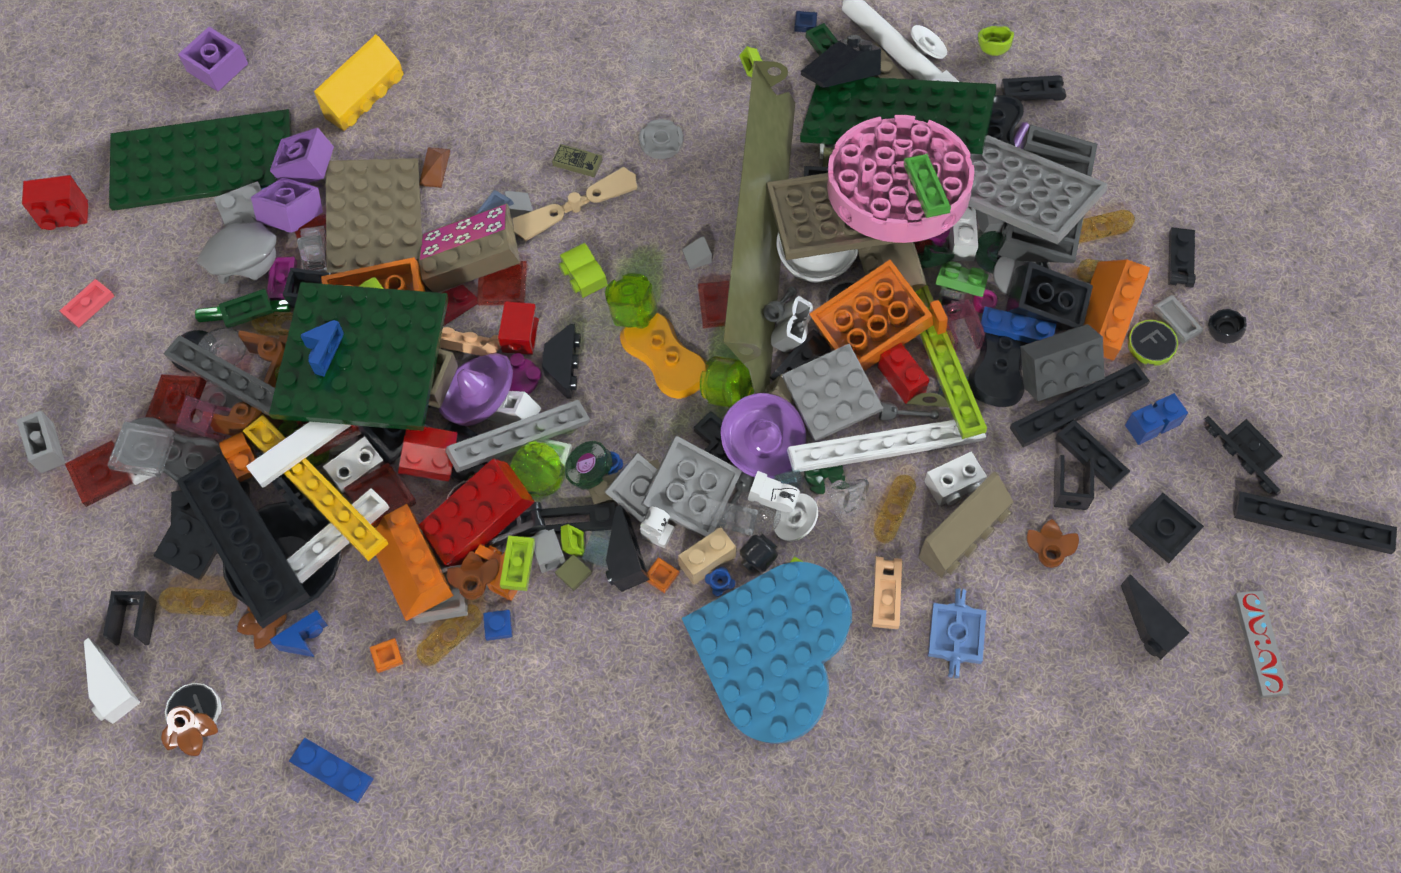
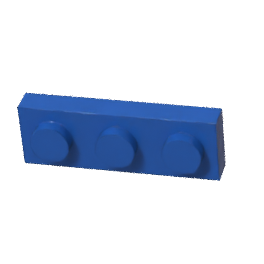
M985 306L978 331L1032 343L1053 336L1056 324Z
M307 738L303 739L289 760L293 765L359 803L374 780L371 776Z

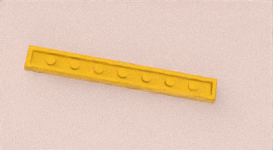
M261 415L243 430L245 435L263 453H266L286 439L264 415ZM306 458L283 473L367 561H370L389 544Z

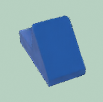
M330 321L301 334L305 346L312 349L308 360L311 368L317 375L325 376L343 338L344 332L339 321Z
M315 610L271 638L270 641L279 651L315 657L305 640L319 636L323 632V628L328 625L320 613Z

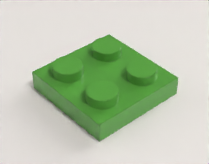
M954 261L942 263L936 285L983 297L989 274H986L980 268L972 267L968 269L961 267L960 263Z

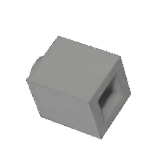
M554 529L549 531L541 530L535 533L533 537H530L535 539L534 553L541 573L561 567L565 563L564 555Z

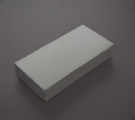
M1173 295L1155 304L1152 308L1160 319L1172 328L1182 344L1201 334L1204 330Z

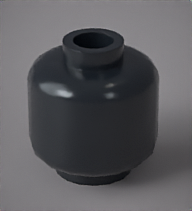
M763 534L761 536L753 535L740 549V556L743 558L741 564L752 573L755 569L759 572H765L778 556L777 546Z

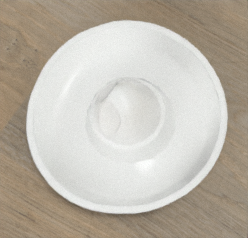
M779 233L777 235V250L784 266L795 277L808 282H825L839 277L849 269L858 254V249L786 260Z

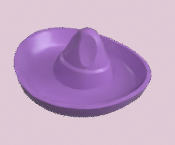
M493 353L476 357L459 366L444 401L439 408L441 414L447 420L460 426L475 425L493 415L504 402L512 384L513 368L509 358L502 354Z
M758 393L742 398L728 410L721 426V440L727 457L742 472L755 477L757 471L767 474L768 478L776 479L792 471L787 449L790 446L806 444V430L800 414L791 403L776 395Z

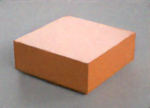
M939 300L930 302L929 311L933 315V326L938 335L945 333L948 322L946 313Z
M658 557L647 571L650 579L647 582L665 593L680 572Z
M395 638L369 647L378 673L404 664Z

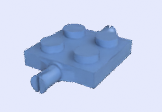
M960 588L955 589V603L948 605L933 603L928 657L949 661L948 677L950 678L953 675L954 678L960 677V663L981 664L983 662L987 610L973 609L965 605L967 591L965 589L961 591Z

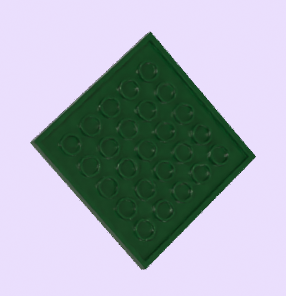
M301 282L269 411L270 417L282 420L423 431L449 299L447 293ZM330 321H339L344 332L343 338L325 376L317 375L314 373L308 360L312 349L305 346L301 334Z

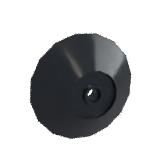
M287 501L267 504L257 510L287 559L330 524L329 520L313 505L309 506L307 510L318 523L314 527L308 520L303 523L294 511L298 508L296 504L290 507ZM341 550L302 583L310 598L292 610H297L317 599L330 585L336 576L342 558ZM223 563V577L234 597L247 605Z

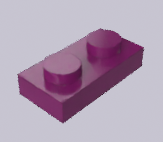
M295 257L275 258L270 268L267 288L270 301L285 299L283 292L290 268H297Z

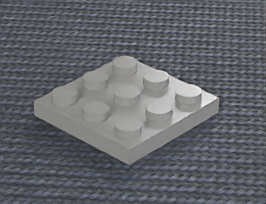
M850 344L782 374V378L814 442L883 411V406Z
M674 436L641 505L648 509L653 506L665 511L670 516L669 520L705 538L714 532L742 471L688 441Z

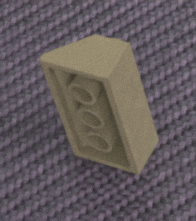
M914 242L892 243L858 249L865 276L891 259L915 292L927 285Z
M995 471L925 539L919 559L941 578L947 573L950 575L954 574L961 566L959 561L964 556L969 558L977 550L978 546L976 544L981 539L986 541L995 531L993 526L998 521L1003 524L1012 514L1010 508L1013 500Z

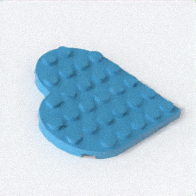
M790 562L769 570L683 617L682 621L731 722L742 733L755 740L780 744L802 737L822 717L827 697H829V680L823 663L830 660L844 645L850 624H852V607L845 588L827 569L808 562Z

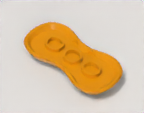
M657 312L640 314L630 320L621 330L620 342L624 350L647 364L654 375L657 386L667 396L676 399L686 398L699 391L708 382L710 368L707 361L699 354L686 348L679 341L672 323L664 315Z

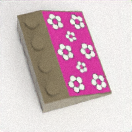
M507 203L422 234L419 267L422 281L432 292L438 293L520 263L509 205Z

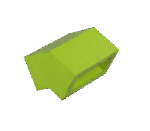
M746 46L739 57L747 76L752 78L753 67H751L749 61L753 65L754 61H762L757 49Z

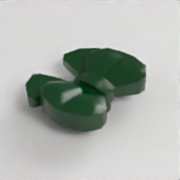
M842 465L804 471L807 483L812 486L810 490L815 494L825 493L824 479L828 478L831 484L839 489L844 484L846 478L845 475H842L844 472Z

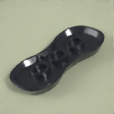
M995 95L987 132L988 136L1015 146L1013 139L1014 130L1024 113V107L1020 100L1012 96Z
M978 331L980 356L968 376L971 391L976 399L985 404L996 407L1013 406L1021 400L1025 389L1020 346L1029 343L1014 340L1007 336L1002 337Z

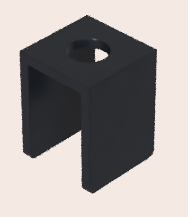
M290 268L283 297L291 308H295L301 282L322 284L321 276L331 275V273Z
M1060 455L1054 466V507L1087 510L1094 499V458H1090L1083 469V494L1064 492L1065 456ZM1069 500H1077V501H1080V502L1072 503V502H1068V501H1069Z
M111 591L103 636L114 645H119L127 605H139L134 637L144 645H149L157 601L146 591Z

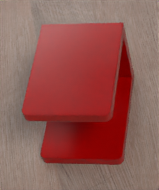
M508 301L504 303L498 335L503 353L533 355L539 319L534 317L535 304Z

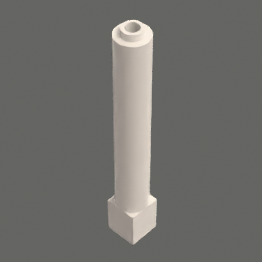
M843 0L842 11L915 79L959 82L947 70L942 73L864 0Z

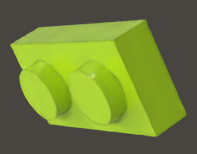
M508 536L500 580L501 589L527 591L535 547L534 538Z

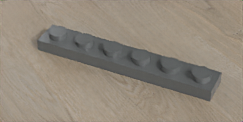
M180 335L163 353L171 361L270 416L269 411L275 391L274 387Z

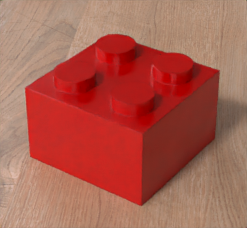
M71 175L23 181L22 205L41 229L54 230L56 227H77L79 224L88 223V199Z

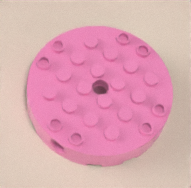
M895 115L892 119L883 120L881 117H876L852 127L836 142L828 163V197L837 215L847 225L861 234L877 240L895 243L922 241L947 231L963 216L970 201L974 180V165H972L970 159L971 154L963 141L952 131L934 121L929 120L926 123L915 120V116ZM928 154L951 206L950 213L926 218L903 165L904 158Z

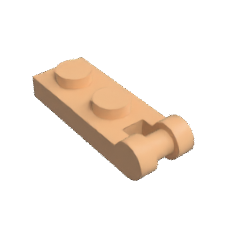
M449 327L443 328L439 346L440 348L479 356L497 353L501 348L498 335L487 338L478 336L474 332H457Z
M876 556L872 627L899 629L902 559L894 558L892 561L884 560V557ZM883 570L893 571V575H884Z

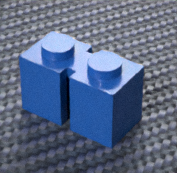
M1173 393L1156 401L1153 406L1150 404L1133 412L1125 426L1137 444L1140 445L1157 437L1159 433L1163 434L1180 426L1188 415V411L1176 394Z

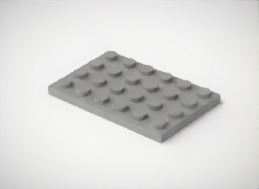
M988 135L986 136L983 154L970 155L972 165H974V180L968 206L1057 245L1107 191L1108 184Z

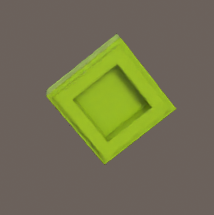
M569 524L561 526V550L571 555L574 554L576 557L583 556L585 553L584 532Z

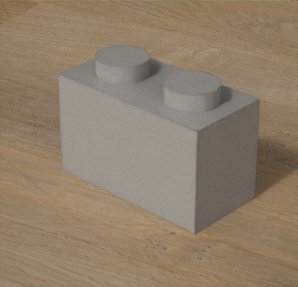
M41 410L17 419L27 459L40 473L66 464L54 423Z

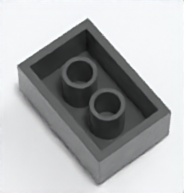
M1088 324L1020 346L1024 388L1037 401L1105 379L1103 336Z

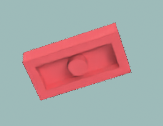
M95 279L59 311L79 328L107 304L114 295Z

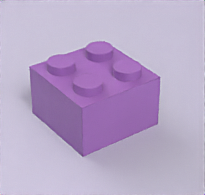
M211 27L205 29L178 54L188 73L217 92L248 64L241 46Z
M318 127L281 139L270 172L278 180L284 177L304 184L320 181L325 176L334 146Z
M284 177L251 196L256 222L285 230L286 232L292 233L297 231L301 226L323 213L318 187Z

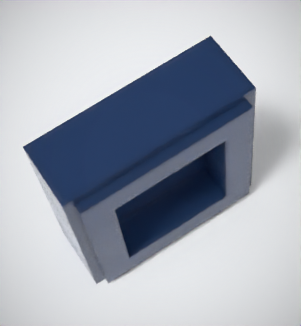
M796 11L794 32H806L816 27L818 12Z

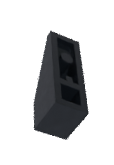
M619 505L615 509L606 556L608 566L606 576L611 585H615L623 592L650 579L630 516Z
M1130 574L1121 584L1122 591L1146 651L1161 660L1189 632Z

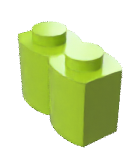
M585 243L559 255L561 263L558 264L564 276L569 275L571 279L569 283L574 293L579 292L582 298L608 286L602 268Z

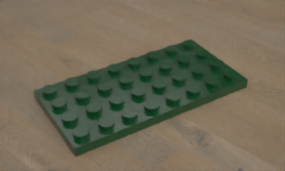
M875 77L863 78L825 88L816 84L800 133V141L802 143L835 145L844 133L861 122L876 117H881L883 120L892 119L895 115L915 116V120L928 123L931 120L946 127L963 141L970 154H983L996 94V84Z
M289 109L110 133V209L114 211L215 197L257 181L261 188L268 187L278 181L270 172V168L280 141L292 136L291 113Z

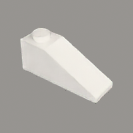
M509 391L502 405L487 419L508 425L539 414L541 407L526 392Z
M87 638L84 641L88 694L89 699L94 704V707L91 709L101 721L106 719L114 724L136 707L140 701L101 648L91 639Z

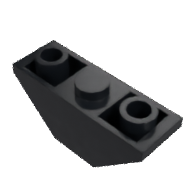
M569 324L546 342L543 350L542 368L544 376L567 399H572V390H577V376H574V369L579 368V354L575 353L576 348H580L581 334L576 332L575 324Z

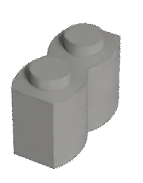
M800 296L784 305V315L777 321V326L772 332V346L784 353L801 345L806 340L808 334L807 323L811 320L809 313L813 311V304Z

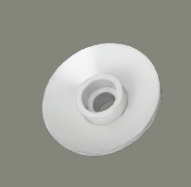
M915 25L911 29V35L917 44V50L923 55L928 54L938 59H943L947 55L944 43L932 31L919 25Z
M799 494L793 512L777 510L773 520V527L777 536L789 542L805 537L813 529L818 518L816 501L807 494Z

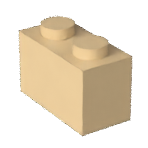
M720 527L679 554V566L692 584L695 585L703 580L707 574H711L714 570L736 557V546Z

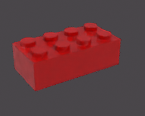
M492 459L418 526L445 565H462L469 552L475 553L480 544L485 546L535 501L507 462Z

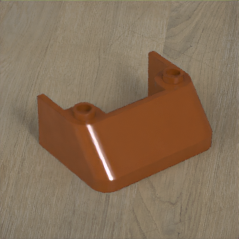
M240 330L238 335L250 353L259 354L263 360L271 362L263 382L275 388L286 344L274 337ZM244 401L235 404L228 416L204 412L203 417L215 432L230 436L242 432L261 415H264L285 438L289 436L295 422L294 420L272 419L267 414Z

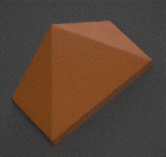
M428 147L419 182L420 186L442 188L450 149Z

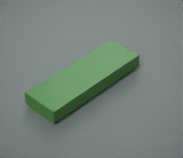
M928 154L904 158L903 165L926 218L950 213L951 206Z

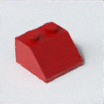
M425 426L423 431L406 429L398 473L449 482L453 464L445 451L447 446L456 443L457 432Z

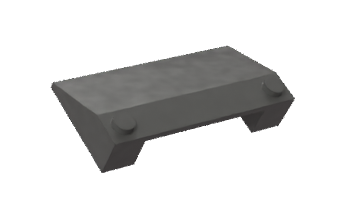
M1030 125L1022 139L1020 148L1091 177L1098 144ZM1084 216L1058 245L1005 222L997 255L1025 262L1074 263L1076 261Z

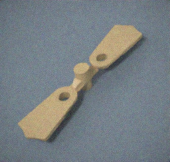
M622 167L591 185L587 189L586 195L580 196L579 193L572 192L568 196V202L562 206L551 204L513 218L514 234L527 241L561 221L564 217V212L565 214L570 211L577 213L581 210V206L590 201L599 203L636 190V174ZM595 193H600V194H601L600 196H597V197H596V196H593ZM552 213L558 214L555 217L550 216Z

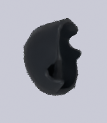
M1231 309L1218 310L1210 316L1208 322L1210 335L1216 341L1224 344L1235 343L1240 340L1247 328L1246 317Z

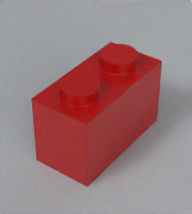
M902 343L897 344L880 355L878 369L905 404L916 395L926 393L930 379Z

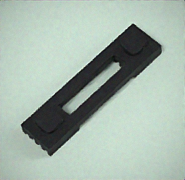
M615 503L542 509L540 513L541 518L590 514V521L546 525V528L543 530L549 531L554 529L555 534L561 533V526L567 524L582 531L612 530ZM530 515L525 517L526 522L531 520ZM531 532L522 537H532L537 532Z

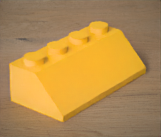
M375 34L325 80L314 93L324 118L345 131L349 126H353L364 112H368L379 98L384 97L389 88L399 83L404 74L400 61L381 38Z

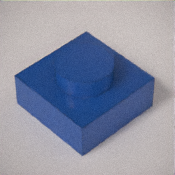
M510 610L483 613L486 641L513 637Z

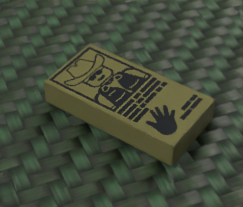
M560 144L552 164L555 167L595 178L603 159L602 155Z

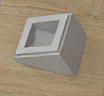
M504 191L505 196L514 203L509 206L511 218L533 211L528 193Z
M704 236L682 249L689 269L712 263V254Z

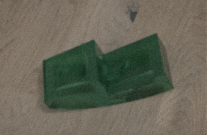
M925 245L923 254L917 253L922 269L944 264L954 259L955 255L946 246Z

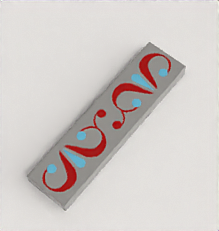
M1263 591L1236 593L1234 599L1259 697L1287 696L1290 693Z

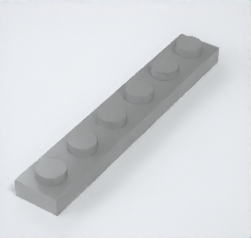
M575 400L449 445L445 452L456 472H460L587 425L590 418L580 401Z

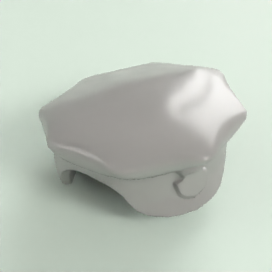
M260 222L231 223L207 241L197 259V263L210 274L217 275V279L221 284L227 283L229 276L241 275L257 280L272 267L275 261L276 235Z

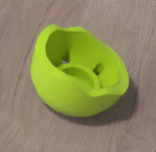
M990 26L978 33L979 46L988 55H1002L1012 46L1014 32L1006 26Z

